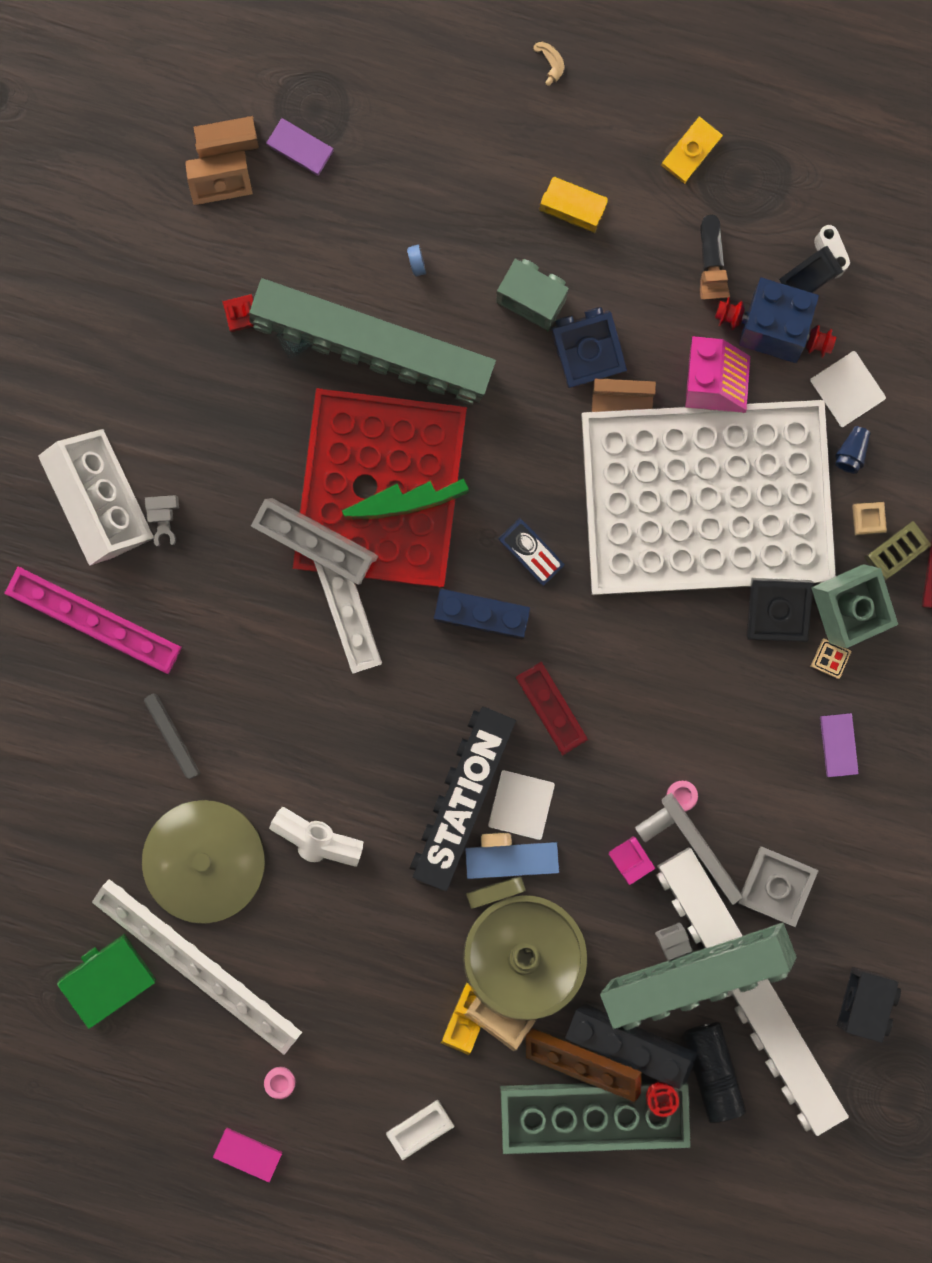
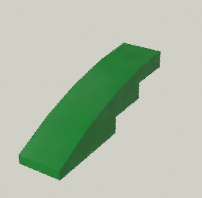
M464 478L437 492L431 481L405 494H402L398 484H395L342 510L346 519H378L410 514L469 493V488Z

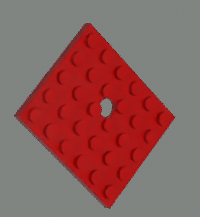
M316 388L300 513L378 555L377 560L371 563L364 578L444 588L455 499L410 514L378 519H346L342 510L367 499L358 497L353 490L355 480L362 475H369L377 482L375 494L395 484H398L402 494H405L431 481L436 492L457 482L467 407ZM295 551L294 570L317 572L314 560Z

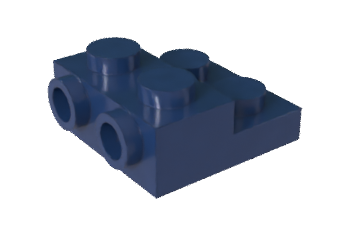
M602 307L585 311L586 317L574 320L573 315L555 320L557 326L550 328L569 388L594 381V379H601L627 371L612 313L610 311L603 312Z

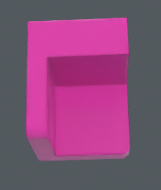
M634 836L609 852V856L629 885L655 869Z

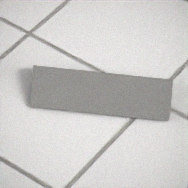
M273 498L264 499L251 527L358 585L364 579L371 563L375 562L378 558L377 554Z

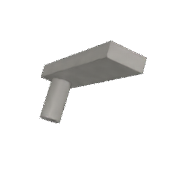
M672 792L662 798L664 808L635 827L643 841L647 842L676 823L732 905L741 900L743 897L740 890Z

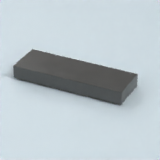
M153 693L144 698L149 712L186 779H193L201 773L158 695Z

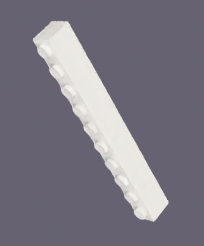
M688 847L657 865L660 873L656 874V877L665 891L670 888L676 899L671 902L679 916L686 915L691 923V926L687 929L696 944L702 942L703 946L708 948L742 936L691 848ZM769 980L757 982L758 986L749 991L740 992L739 988L729 991L727 997L733 995L738 1004L734 1010L743 1024L748 1022L754 1033L750 1034V1037L758 1051L764 1049L770 1058L765 1062L774 1078L780 1076L785 1086L781 1088L784 1096L790 1105L796 1103L801 1111L797 1118L807 1132L811 1129L818 1136L849 1118Z

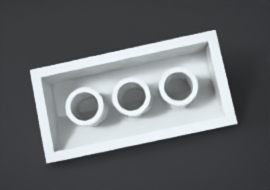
M103 429L57 441L38 455L89 566L112 559L154 538Z

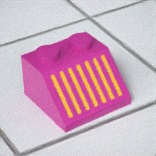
M692 336L685 408L746 413L750 356L723 339Z

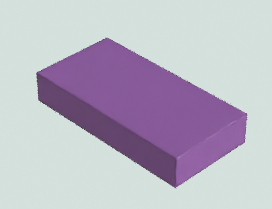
M281 118L266 143L269 148L317 176L320 175L334 152L332 147Z
M852 713L820 716L826 776L835 777L859 774Z

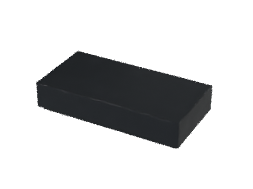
M825 246L779 280L781 284L814 293L844 271L829 247Z

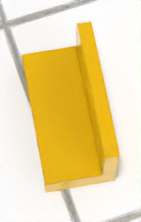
M553 177L547 192L543 195L539 211L595 233L608 199Z

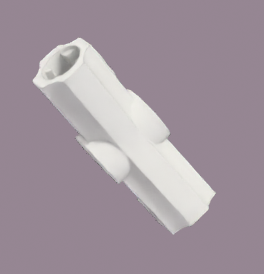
M282 807L269 827L273 832L298 846L300 856L309 862H319L326 858L357 867L363 849V841L335 834L323 822L312 821L309 823L285 807Z

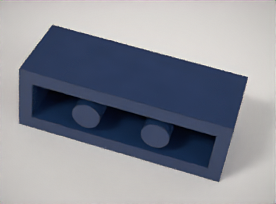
M440 589L434 621L524 639L530 607Z

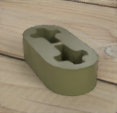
M517 876L466 893L470 908H476L522 893L526 889L522 876Z

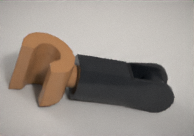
M710 214L703 218L700 226L704 268L700 282L701 300L730 297L726 270H722L724 262L722 240H720V221L717 216Z

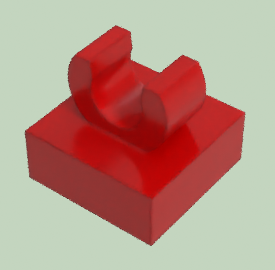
M252 294L222 301L230 332L254 327L255 324L250 323L249 312L253 303Z

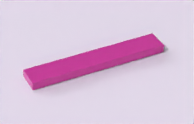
M17 567L4 593L168 675L182 647L21 567Z

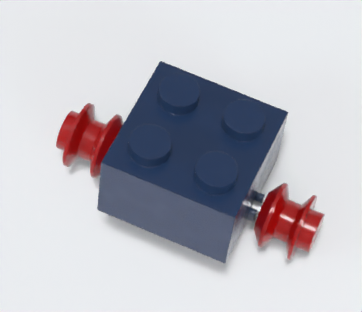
M760 277L754 291L749 311H745L743 301L733 305L730 304V297H727L726 302H719L715 318L720 320L719 326L724 322L731 323L732 330L740 326L742 320L744 328L738 346L796 364L805 344L808 354L816 349L820 351L821 358H823L825 353L831 354L836 341V336H832V329L827 333L820 332L819 325L812 328L809 333L819 295Z

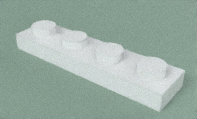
M314 561L352 674L381 665L382 661L356 584Z

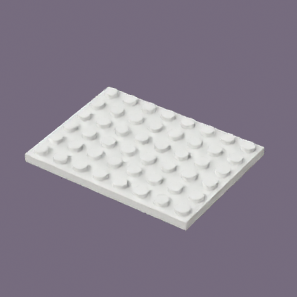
M824 400L747 404L746 413L680 407L585 412L581 414L592 595L750 587L751 578L812 580L813 583H822L836 577Z

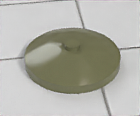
M198 800L184 803L171 809L155 823L144 844L142 871L150 894L165 911L184 921L212 923L233 916L253 899L263 880L265 851L257 829L243 813L225 803Z
M514 896L493 904L474 922L465 941L463 952L464 970L472 991L490 1010L514 1020H537L559 1011L577 994L586 973L587 949L580 928L563 908L541 897Z

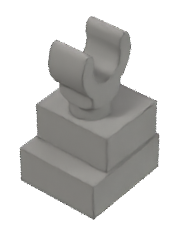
M178 496L146 497L147 522H158L157 532L154 535V544L160 546L161 535L168 534L170 536V544L175 545L176 536L171 531L170 521H173L172 509H179Z
M680 922L655 932L658 943L668 961L692 952L687 933Z

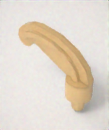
M537 42L534 45V51H542L552 67L547 74L549 78L546 81V85L550 86L553 81L557 82L563 74L564 62L559 52L545 42Z

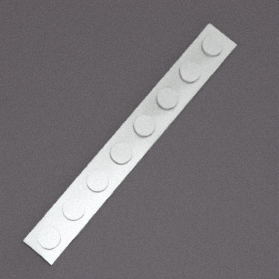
M110 879L101 887L92 901L93 904L285 1055L302 1033L292 1022L282 1017L268 1003L258 998L244 984L234 979L219 964L210 960L195 945L186 941L171 926L165 924L152 914L147 907L141 905L128 895L123 888L117 886Z

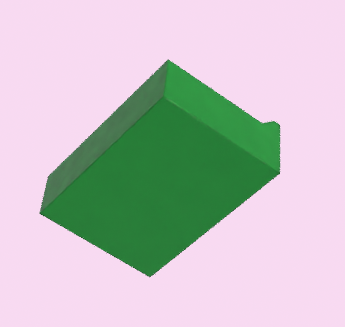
M123 934L102 950L98 951L94 947L81 957L83 963L60 978L57 986L87 1028L90 1029L156 982V978L132 946L126 934Z

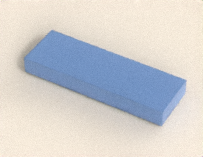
M557 842L465 848L467 879L559 873Z

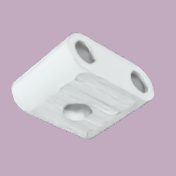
M826 225L815 238L816 249L819 251L821 248L828 246L845 272L850 264L848 254L838 230L832 225ZM842 272L841 274H839V275L836 276L835 278H839L840 276H842V274H843L844 272Z

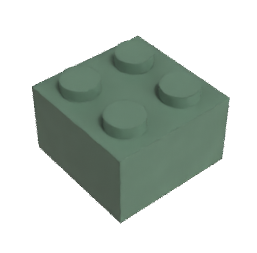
M514 259L497 290L496 303L549 331L567 299L569 288L564 286L566 282L554 274L546 276L539 272V267L533 262L523 259L522 262Z
M863 564L811 587L830 644L848 648L898 625L881 568Z

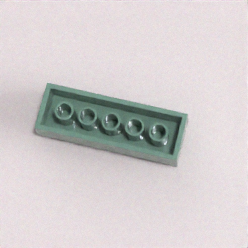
M783 922L611 979L600 993L613 1029L623 1026L624 1030L639 1026L641 1024L640 1020L652 1017V1020L655 1021L669 1016V1011L681 1008L682 1011L693 1009L699 1006L698 1001L707 998L714 1002L727 997L729 991L738 988L740 992H745L758 986L757 982L769 979L770 982L782 980L788 976L787 972H790L797 957Z
M641 1081V1095L636 1102L589 1083L500 1086L503 1154L690 1148L688 1084L686 1082L680 1090L673 1087L679 1097V1105L677 1110L667 1117L655 1115L649 1109L645 1100L647 1088L657 1081Z

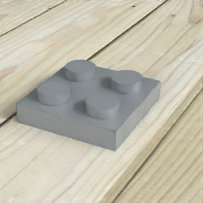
M760 846L741 892L743 898L737 903L796 927L818 870Z

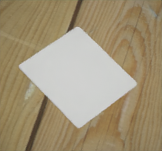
M852 351L810 380L841 427H844L886 399V396L855 351Z
M503 770L488 826L540 840L543 835L555 784Z

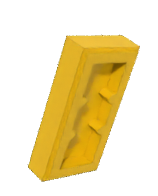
M698 117L664 159L661 166L685 184L723 135L701 117Z

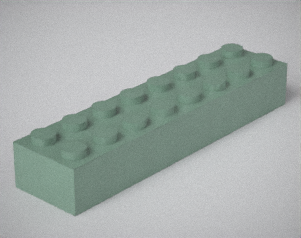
M264 278L260 280L249 312L250 323L255 324L254 329L265 334H271L272 331L283 334V339L288 342L300 345V342L303 341L312 344L311 349L319 353L329 355V352L332 351L341 354L340 359L355 365H358L359 361L369 364V369L374 372L386 375L387 371L398 374V379L405 383L415 385L416 381L427 384V389L431 392L444 395L445 391L455 394L456 400L473 405L474 401L479 403L483 398L496 362L495 359Z

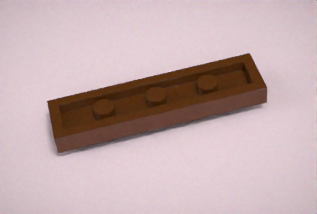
M531 1028L527 1033V1059L633 1102H636L641 1095L642 1072Z

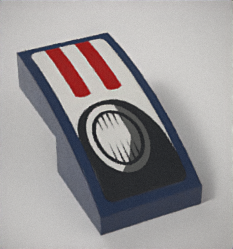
M520 518L498 538L515 559L543 586L565 565Z

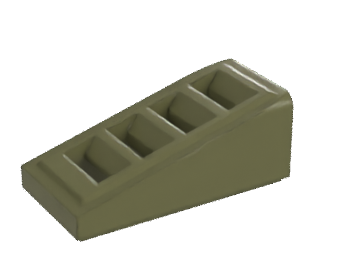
M912 521L864 558L870 566L881 568L884 580H887L930 547L931 543L915 522ZM909 531L920 543L918 548H915L906 536ZM900 538L911 551L910 554L907 555L897 543ZM891 545L902 559L899 562L888 550V547ZM882 552L892 564L890 569L879 557V554Z

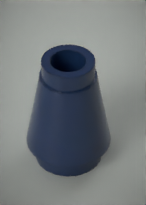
M859 426L853 428L835 455L837 459L835 465L839 469L856 474L860 468L864 467L870 431Z

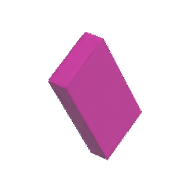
M226 1127L213 1158L266 1182H270L283 1152Z

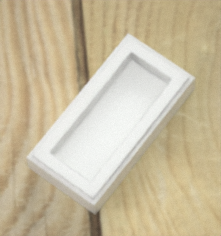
M436 1100L386 1132V1135L403 1161L454 1128L455 1125L439 1100Z

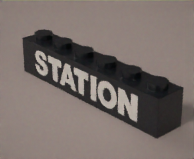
M482 706L480 712L473 711L467 726L473 730L469 740L462 738L456 755L461 757L457 769L451 767L444 784L449 785V789L445 797L439 795L433 812L437 813L438 816L434 825L428 823L421 839V841L426 842L422 854L415 853L409 868L415 871L412 878L447 892L516 719Z

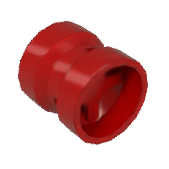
M657 1081L647 1088L645 1100L649 1109L655 1115L667 1117L677 1110L679 1097L672 1086Z

